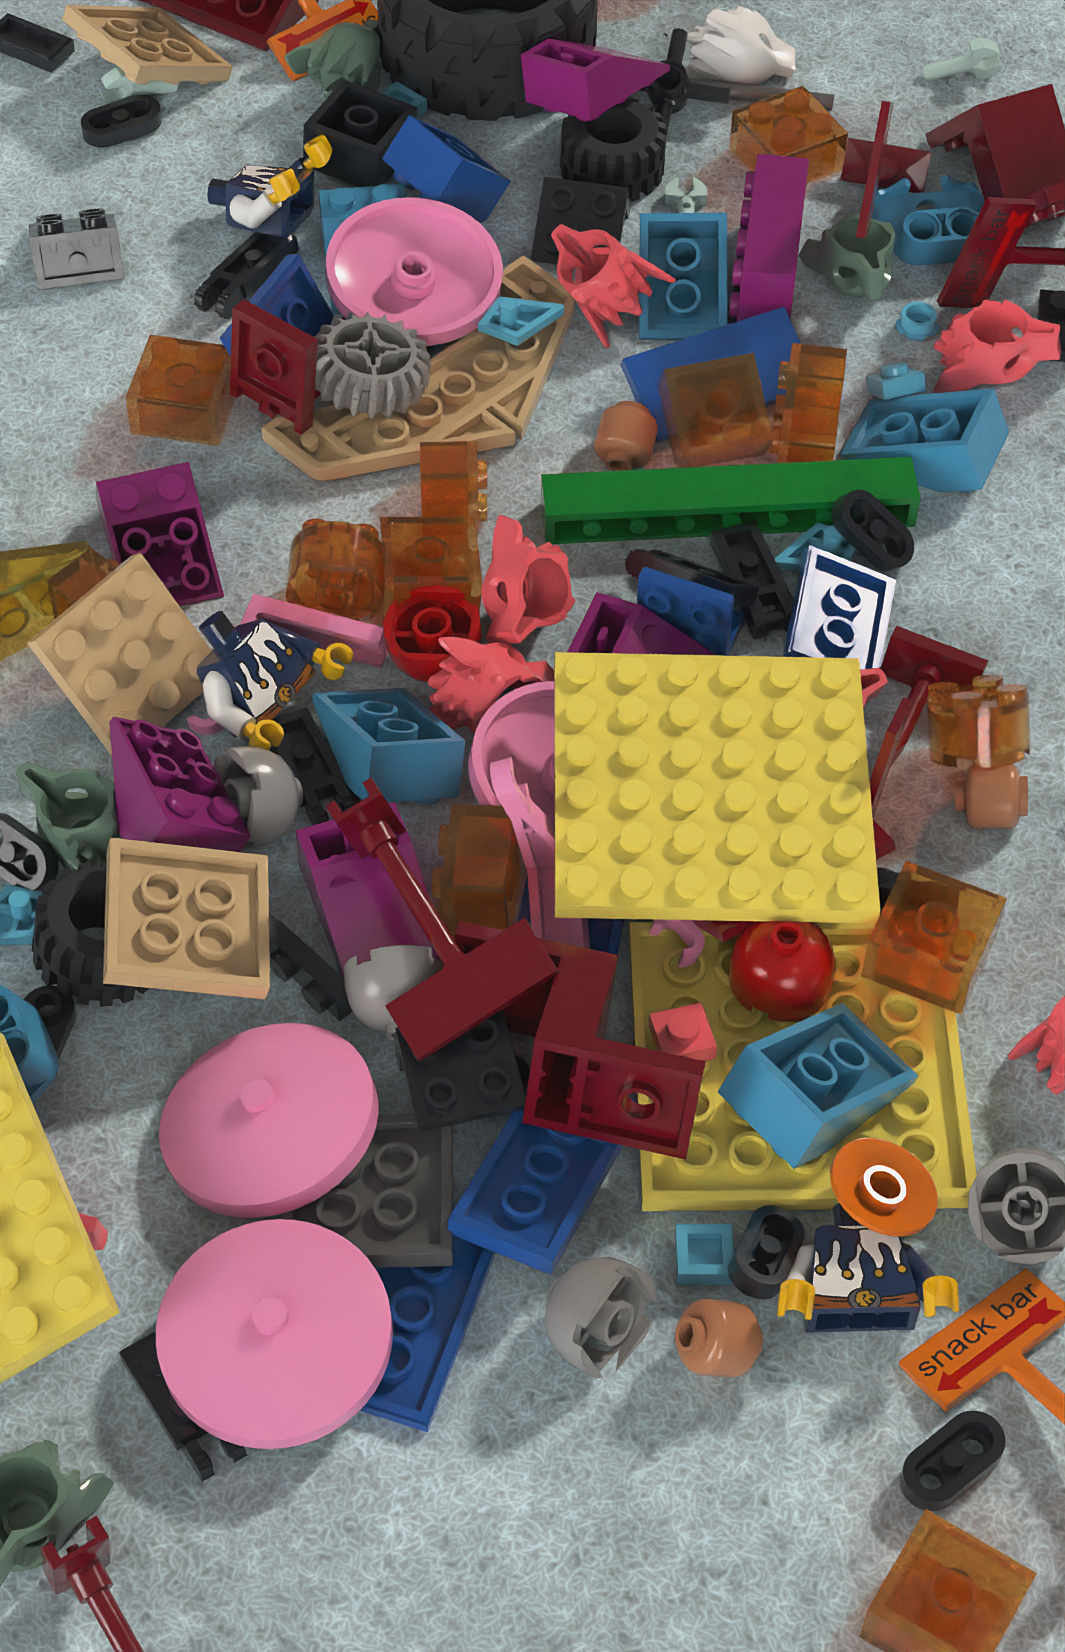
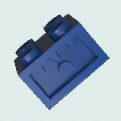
M648 567L642 568L638 579L637 604L643 605L713 654L729 656L745 624L746 613L737 610L733 611L734 596Z

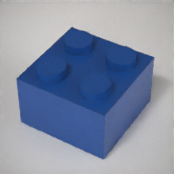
M410 115L382 158L383 161L395 170L392 177L396 181L404 184L405 187L411 190L416 188L421 192L418 198L435 200L451 205L467 213L479 223L487 220L511 182L458 137Z

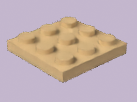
M66 5L62 20L76 31V36L92 44L100 51V56L103 59L115 63L125 72V77L135 83L148 84L149 81H163L176 85L180 81H194L207 85L210 81L229 80L233 66L161 8Z
M141 552L131 555L27 642L111 756L109 722L112 717L133 721L145 720L155 726L164 727L203 692L202 682L197 675V665L212 651Z
M110 838L106 860L103 983L266 999L270 989L268 855Z

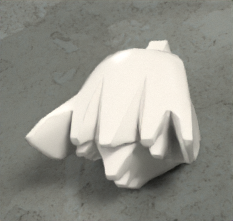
M741 6L727 12L715 8L706 15V22L703 27L696 26L693 32L688 33L687 41L692 45L690 53L694 55L689 65L685 68L690 78L759 85L773 74L792 77L795 71V48L776 37L769 23L757 11L753 13ZM760 36L763 37L765 44L761 41Z

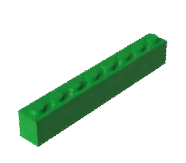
M912 457L541 474V512L545 543L550 542L551 544L711 537L712 530L756 521L762 534L807 532L818 522L828 526L834 525L832 521V507L835 501L840 496L854 490H865L871 493L904 526L915 527L921 497ZM850 512L851 518H852V520L854 521V516H853V514Z

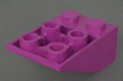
M549 38L521 54L526 102L544 107L545 110L550 112L559 111L576 116L581 121H592L599 118L606 110L626 101L630 95L643 87L651 85L654 80L670 71V65L605 47Z
M189 462L96 482V501L115 568L131 555L141 552L179 606L224 597Z
M596 592L567 651L570 653L715 655L643 605Z
M113 716L109 724L117 823L122 839L240 852L251 835L240 817L239 809L232 802L224 788L219 773L213 768L202 748L201 740L186 729L173 730L155 726L145 720L133 721Z
M395 802L390 803L389 805L406 830L405 833L397 837L399 842L396 847L429 898L410 836ZM334 820L296 830L299 868L342 977H344L343 967L350 958L356 956L357 965L371 961L370 950L398 945L426 946L432 948V958L440 959L378 858H372L368 855L361 859Z

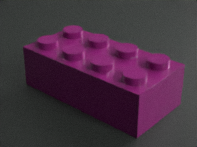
M757 154L755 171L746 172L744 197L751 198V200L743 199L741 228L738 231L737 258L734 260L732 277L733 288L740 289V292L732 291L729 318L737 319V322L781 307H785L791 320L809 159Z

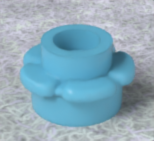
M924 302L908 303L903 307L899 316L900 319L896 320L897 331L900 334H906L907 338L913 341H924L927 336L934 337L939 331V324L936 323V310Z

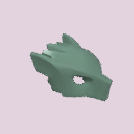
M368 19L363 25L348 22L338 23L325 31L317 40L296 47L284 55L285 60L295 74L308 72L313 81L320 82L321 91H324L325 98H328L343 80L377 92L381 82V67L378 60L380 50L378 21Z
M847 213L831 229H825L822 232L821 241L809 238L805 242L798 255L806 267L824 275L837 291L850 297L868 296L870 300L882 299V292L888 288L891 281V266L895 244V231L890 222L883 223L871 219L868 237L865 239L858 238L856 233L860 215Z
M27 761L18 769L16 776L20 792L36 806V823L40 837L53 847L58 861L64 870L69 868L76 872L78 871L79 864L90 862L92 867H101V861L106 862L107 847L110 838L122 839L118 831L114 782L109 778L101 776L95 770L71 769L54 771ZM73 788H82V789H84L87 793L67 792V791H68L69 789H73Z
M44 1439L43 1442H34L22 1450L0 1456V1587L10 1572L26 1571L43 1565L40 1548L52 1542L58 1551L74 1527L103 1503L114 1485V1482L103 1473H94L81 1484L80 1471L72 1470L67 1474H62L59 1465L58 1444L50 1440Z

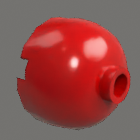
M442 585L418 587L410 591L411 598L404 600L399 605L397 600L392 603L384 617L383 629L388 653L397 668L416 681L428 683L431 676L443 670L439 664L452 656L439 644L438 639L440 637H457L482 644L479 609L475 603L473 606L472 603L465 600V594L456 588Z
M756 921L744 932L740 933L735 941L728 967L730 988L740 1004L749 1011H752L753 1006L759 1011L768 1013V1019L778 1022L801 1020L818 1012L825 1004V999L832 991L835 980L836 959L831 941L814 922Z

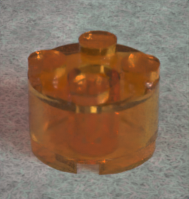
M319 518L305 521L302 525V530L294 537L290 545L286 601L359 621V618L370 613V619L377 615L383 603L386 558L384 546L378 539L379 533L377 529L365 523L356 525L342 521L326 522Z
M999 675L974 677L973 685L958 686L957 683L939 682L928 686L929 758L932 762L943 766L957 767V758L973 760V768H991L1020 762L1025 759L1024 753L1030 755V716L1027 686L1021 684L1003 685V677Z

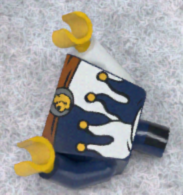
M319 135L304 145L309 158L304 159L300 157L289 168L247 165L230 180L213 178L208 186V202L211 205L226 206V222L229 226L288 238L289 234H292L311 215L314 208L313 168H320L328 163L333 152L332 147L325 135Z
M218 611L199 626V630L214 648L197 665V675L203 684L202 687L209 717L229 730L233 737H239L240 739L249 738L248 746L262 747L268 751L271 745L278 747L284 736L283 728L273 719L317 672L313 665L315 663L321 664L322 674L327 679L334 681L343 676L345 668L340 664L334 663L332 660H338L343 664H351L353 658V651L346 644L334 643L329 645L325 651L321 649V643L262 619L234 627L223 611Z
M837 1203L833 1207L834 1225H823L816 1228L813 1244L805 1245L799 1249L788 1278L780 1286L777 1316L784 1317L786 1310H798L805 1314L806 1333L914 1330L921 1307L920 1300L923 1302L924 1315L926 1317L935 1316L936 1306H947L953 1312H959L958 1283L949 1276H937L913 1247L903 1243L900 1237L880 1234L866 1228L853 1219L840 1203Z

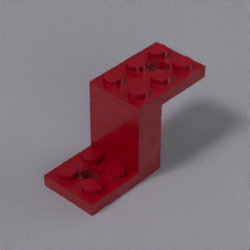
M1052 84L978 104L925 134L931 149L945 145L946 152H951L969 147L984 201L987 197L1034 199L1037 206L1025 229L1046 219L1049 222L1065 217V127Z
M459 921L454 940L462 953L467 954L504 930ZM538 938L560 973L503 1009L508 1031L535 1036L522 1123L686 1160L706 1061L604 1039L619 955ZM628 1094H645L653 1100V1103L638 1104L632 1101Z

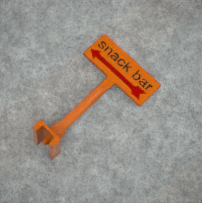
M297 0L307 16V20L270 37L267 40V44L288 77L296 81L308 75V72L295 74L286 62L284 55L296 47L317 40L325 31L338 23L348 22L363 25L368 19L378 21V11L371 0H345L327 10H322L316 0Z
M1025 1268L899 1361V1365L946 1413L997 1374L1006 1372L1065 1425V1393L1023 1356L1065 1324V1301Z

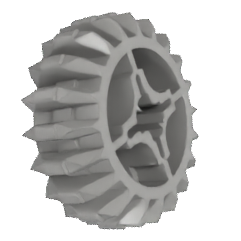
M368 311L364 317H357L349 312L346 320L334 317L331 325H321L320 332L314 336V338L318 339L315 390L321 392L322 401H333L335 410L348 408L351 410L352 416L362 412L367 413L370 419L373 418L375 413H382L385 417L390 418L394 410L406 413L408 406L417 405L422 394L425 393V388L428 387L431 361L430 354L427 353L426 341L417 338V330H405L403 321L392 323L387 320L386 314L381 318L371 317Z

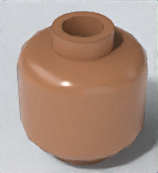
M621 401L615 406L609 407L601 415L594 441V450L597 456L605 461V465L609 469L614 471L632 470V467L646 465L652 456L658 432L657 422L650 415V411L644 405L637 402Z
M1010 763L972 764L966 772L965 781L955 782V810L965 811L968 825L975 829L1014 828L1018 824L1020 816H1028V776H1020L1018 768Z
M706 1298L694 1301L684 1310L675 1330V1342L679 1357L688 1370L703 1376L731 1378L742 1376L751 1369L761 1353L763 1333L755 1314L748 1306L736 1301Z

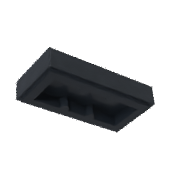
M9 13L0 19V52L52 73L75 51L72 38Z

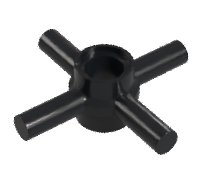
M680 28L672 30L667 58L660 61L669 64L670 71L654 80L651 85L638 90L640 92H647L655 112H659L663 117L667 133L671 114L682 110L686 105L687 99L729 104L731 87L690 82V78L682 65L688 32ZM665 85H674V86H676V87L673 88V89H663V88H661L662 86H665Z

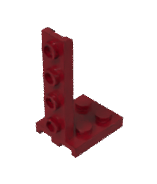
M243 299L232 308L230 395L235 398L242 394L259 403L258 411L272 419L278 414L295 423L294 431L302 435L313 426L314 400L321 395L320 391L315 390L318 339Z

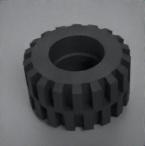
M631 97L622 103L614 105L603 112L599 118L592 121H581L576 116L568 114V117H564L561 129L560 169L562 178L628 187L631 202L640 199V192L648 196L653 192V186L658 187L660 185L662 175L664 176L667 128L666 124L663 123V117L659 112H653L652 106L647 103L640 104L638 99Z
M102 861L101 867H92L90 862L78 865V871L73 872L67 868L58 874V881L50 879L44 886L43 895H39L36 903L32 940L33 963L36 970H42L41 979L47 986L56 984L57 992L62 997L67 999L69 994L78 997V1004L89 1006L90 1000L100 1001V1007L112 1006L113 999L118 998L124 1004L134 1000L135 990L144 994L150 989L104 984V940L94 939L80 932L87 928H105L106 862Z

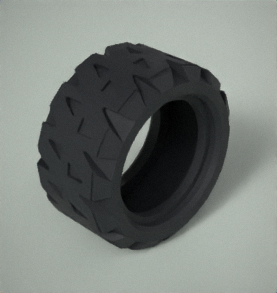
M377 0L378 35L380 39L379 53L384 70L390 72L391 82L395 83L397 81L427 99V109L447 116L454 113L464 115L468 120L497 121L500 117L514 116L516 119L540 113L544 110V107L526 102L521 54L548 38L596 46L598 0ZM478 8H496L519 13L507 16L481 17L456 12Z

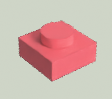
M702 1003L649 1014L648 1026L657 1051L702 1061L716 1059L717 1045Z

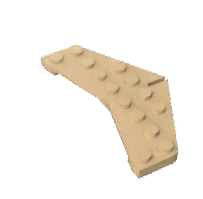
M523 255L503 270L499 296L563 304V316L518 346L478 331V328L459 339L450 341L443 351L430 359L431 369L428 387L425 388V393L422 394L418 404L408 406L406 413L394 410L390 418L385 417L382 413H375L373 418L370 419L367 413L358 412L352 416L350 409L335 410V405L332 404L314 411L313 426L302 435L294 431L295 423L281 415L262 426L263 441L306 475L319 481L335 480L515 445V436L521 440L524 437L575 314V300L564 289L558 279Z

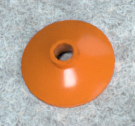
M860 1138L845 1144L835 1155L830 1168V1181L833 1192L844 1210L861 1225L880 1234L902 1237L920 1232L934 1217L938 1205L935 1183L925 1166L903 1147L883 1139Z

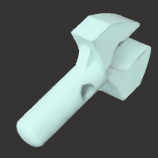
M986 38L969 40L970 49L965 55L925 65L923 67V76L927 81L969 72L974 74L976 79H990L1002 67L998 56L1000 55L996 42Z
M115 67L107 72L101 80L106 89H119L116 91H100L104 102L109 104L134 95L175 93L178 89V84L174 85L163 81H149L148 84H138L127 79L124 75L125 72L121 68Z
M678 177L672 179L665 186V205H672L678 210V213H695V209L700 205L707 206V186L695 177L692 180V191L689 192L688 196H685L678 189Z

